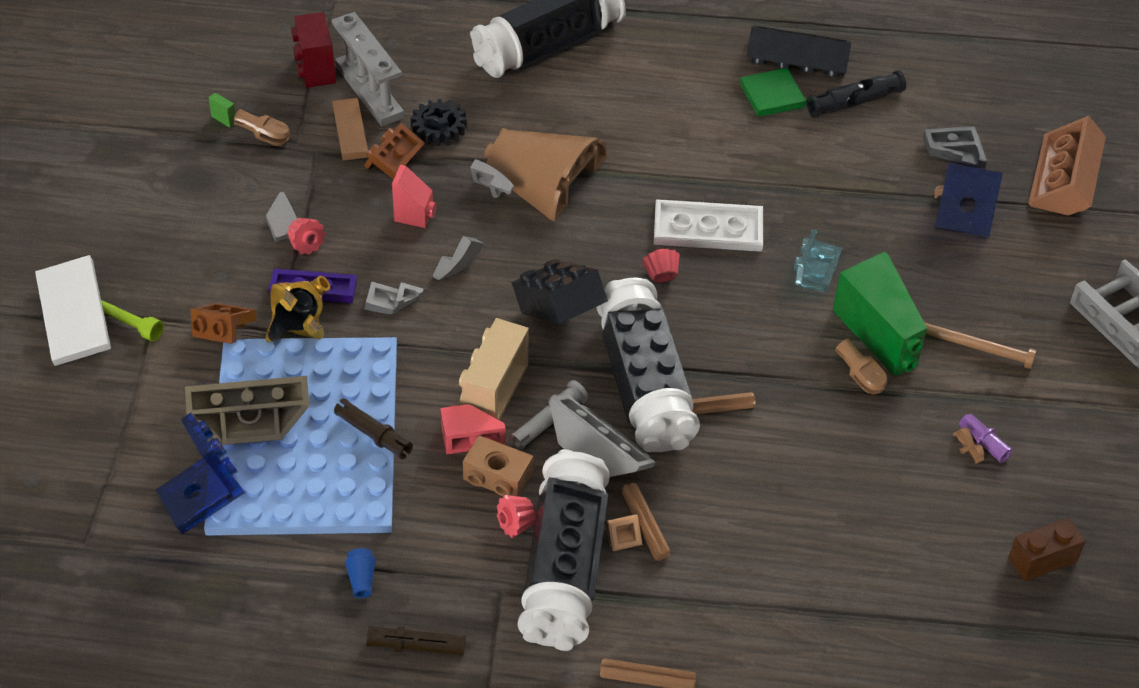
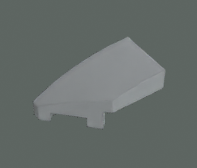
M474 160L470 167L474 182L490 187L494 198L499 197L502 192H505L507 195L511 194L514 185L502 173L484 162Z
M284 192L278 194L266 215V220L275 242L287 239L289 237L287 233L289 230L288 226L292 224L293 220H297Z
M463 236L453 257H441L432 277L441 281L469 267L484 243L476 238Z
M371 282L364 309L378 313L394 314L419 299L424 289L402 282L399 289Z

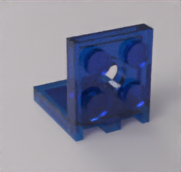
M948 163L935 226L989 237L1003 173ZM965 197H971L976 203L975 209L970 213H965L960 209V201Z
M192 413L183 417L181 421L203 459L156 489L181 534H184L245 493L235 476L238 472L237 468L229 457L225 458L223 456L227 453L218 438L211 440L210 437L214 434L204 420L198 422ZM201 490L196 497L190 499L194 492Z

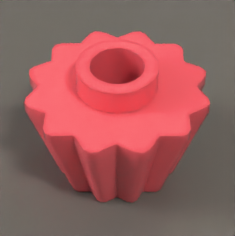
M297 218L288 226V238L293 249L298 250L301 255L304 253L310 255L313 251H318L319 246L324 243L323 238L326 235L323 231L324 225L319 224L318 220Z
M658 249L643 257L642 265L654 282H668L677 277L680 254L676 250Z
M509 495L499 498L497 518L500 527L504 529L505 535L513 538L535 524L536 511L530 499Z

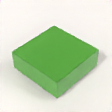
M214 93L209 97L211 116L231 128L234 125L236 115L234 103Z

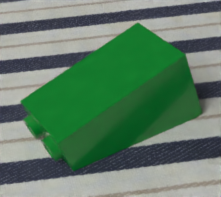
M886 252L880 253L840 272L832 309L834 313L894 376L915 369L919 363L927 327L889 255Z

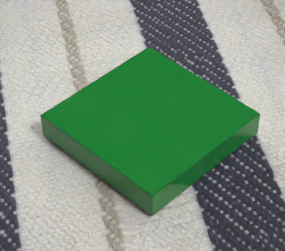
M787 68L740 77L739 84L758 117L804 108L806 105L803 94Z

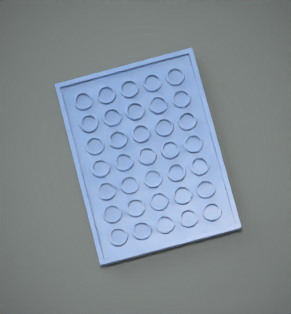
M397 337L276 339L273 342H266L265 339H237L235 343L231 344L223 342L219 383L307 376L310 406L283 440L220 445L213 439L204 525L205 535L392 533L394 453L385 447L379 448L376 446L372 438L341 417L336 416L334 408L337 403L344 407L340 400L346 398L350 403L383 425L389 424L395 431Z

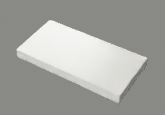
M656 200L654 245L762 252L763 206Z
M88 255L35 271L53 364L57 366L111 349L91 256Z

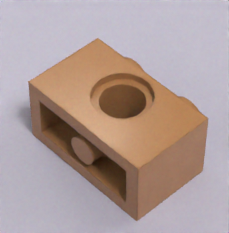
M480 435L463 460L464 480L474 486H482L492 490L503 497L505 495L520 497L533 475V455Z

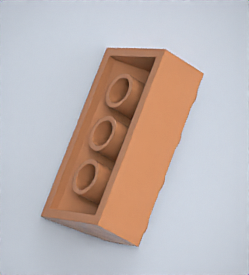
M1090 116L1044 134L1028 202L1031 207L1068 216L1092 207L1106 136Z

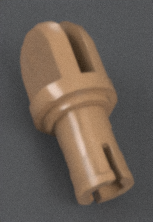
M242 109L237 111L234 125L254 132L256 139L275 146H282L288 142L290 129L285 123L268 115L258 117Z
M849 338L843 340L836 347L835 352L850 367L849 375L866 393L873 395L881 393L887 386L888 381L885 371L871 356H863Z

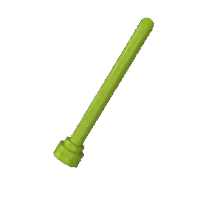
M101 300L104 314L137 328L143 338L156 342L162 336L164 331L163 321L154 317L142 319Z

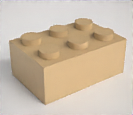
M496 318L491 328H486L482 337V345L479 349L476 348L473 351L470 367L468 370L464 369L459 379V386L462 387L460 405L470 404L500 420L528 367V327Z

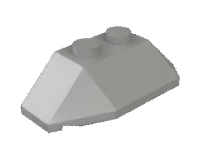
M570 395L551 398L549 402L558 444L561 447L602 459L609 470L610 477L654 467L656 462L643 449L586 406L580 405L576 402V399Z

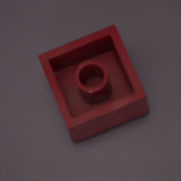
M325 12L294 16L295 27H291L293 42H297L293 46L295 62L300 61V63H297L298 77L304 78L306 88L336 84L333 44Z

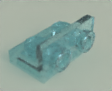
M812 229L809 238L804 237L800 249V253L803 254L802 257L797 256L794 263L793 272L797 273L795 284L827 293L841 257L842 247L816 241L818 230Z

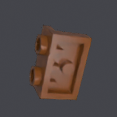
M400 123L395 130L389 128L380 139L383 141L380 146L375 143L366 154L369 159L364 166L369 169L374 163L390 178L394 179L400 165L406 166L423 147L425 142Z
M212 303L191 309L192 336L230 344L237 341L236 329L244 328L245 323L257 321L256 309Z

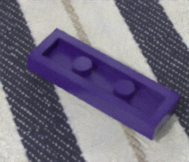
M273 269L269 285V296L271 297L272 284L299 281L311 282L318 276H323L330 284V289L322 295L323 301L353 303L357 287V275Z

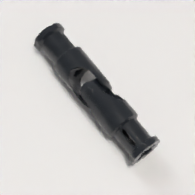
M896 70L888 76L882 77L879 75L827 90L826 94L819 96L810 95L806 99V106L811 117L815 118L827 111L836 112L864 102L884 98L887 94L895 91L898 93L906 90V80L904 74L900 70Z

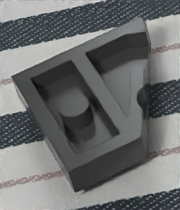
M975 126L924 129L923 140L928 155L985 169L987 159Z

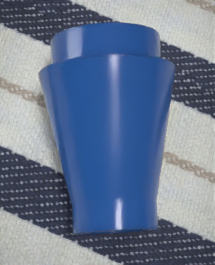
M359 548L348 552L347 559L345 560L353 589V596L356 598H366L372 595L376 558L369 549Z

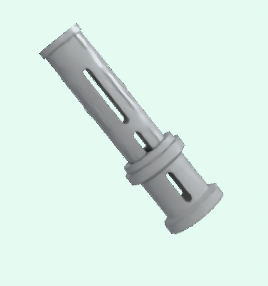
M572 380L559 395L551 396L548 404L551 398L570 395L579 404L586 403L589 398L584 387L577 381ZM550 404L509 436L511 441L517 439L513 442L517 449L523 450L526 445L554 423Z

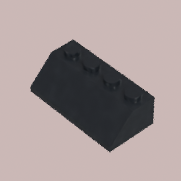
M753 25L751 27L746 57L752 58L751 63L766 65V61L776 62V67L791 69V65L801 66V71L815 73L816 69L826 70L825 75L840 77L841 73H846L852 41Z

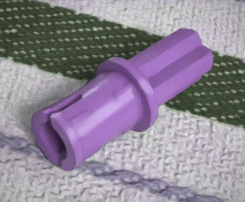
M966 414L959 422L961 428L965 427L970 430L973 439L977 442L976 445H982L999 463L1006 461L1012 454L1013 448L1009 447L995 435L993 428L988 429L972 414Z

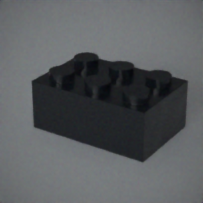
M553 259L544 263V268L537 271L529 270L520 274V279L511 282L521 313L561 324L608 302L598 269L589 268L585 265H576L572 262H562L559 259Z

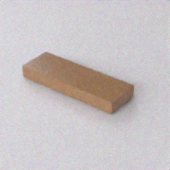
M358 98L332 101L342 161L369 158L366 156L368 148Z

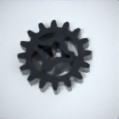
M438 99L437 103L428 100V105L419 104V110L414 109L413 116L410 117L412 132L421 140L426 139V145L435 142L436 147H439L440 143L444 142L448 146L450 145V140L458 142L459 135L464 136L465 129H467L465 110L460 111L459 104L452 106L451 100L447 101L446 104L442 103V99Z

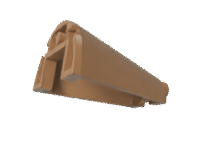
M503 128L494 144L490 143L487 146L484 157L487 158L488 165L502 173L514 185L513 191L547 218L555 221L568 206L569 185L584 167L586 170L595 173L607 158V147L603 140L596 137L518 131Z

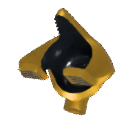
M318 276L311 282L299 281L272 284L270 293L272 319L265 337L266 342H273L286 332L316 339L324 337V329L319 324V316L323 308L322 295L330 289V284L325 277Z

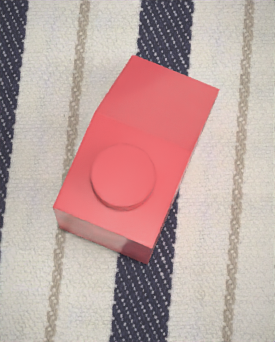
M400 165L392 182L394 222L426 228L429 218H434L437 204L433 202V190L407 166Z
M470 404L440 408L441 429L446 454L469 451L479 435L505 445V424Z

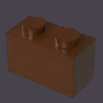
M1068 517L1016 536L1008 558L1025 582L1078 562L1086 541Z

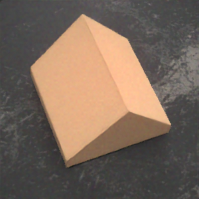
M637 514L607 521L605 533L612 551L643 545Z

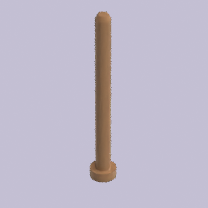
M925 323L927 327L926 335L1025 363V368H1032L1037 350L1029 348V351L1026 352Z

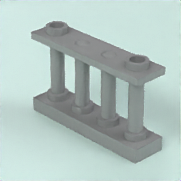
M355 12L332 19L333 26L345 40L346 55L335 59L336 68L381 127L404 119V110L391 95L390 80L402 76V71Z
M1125 259L1121 261L1115 280L1095 290L1085 280L1076 284L1070 304L1139 368V323L1132 325L1123 317V315L1139 308V270ZM1122 288L1134 297L1116 307H1112L1104 299L1106 296Z

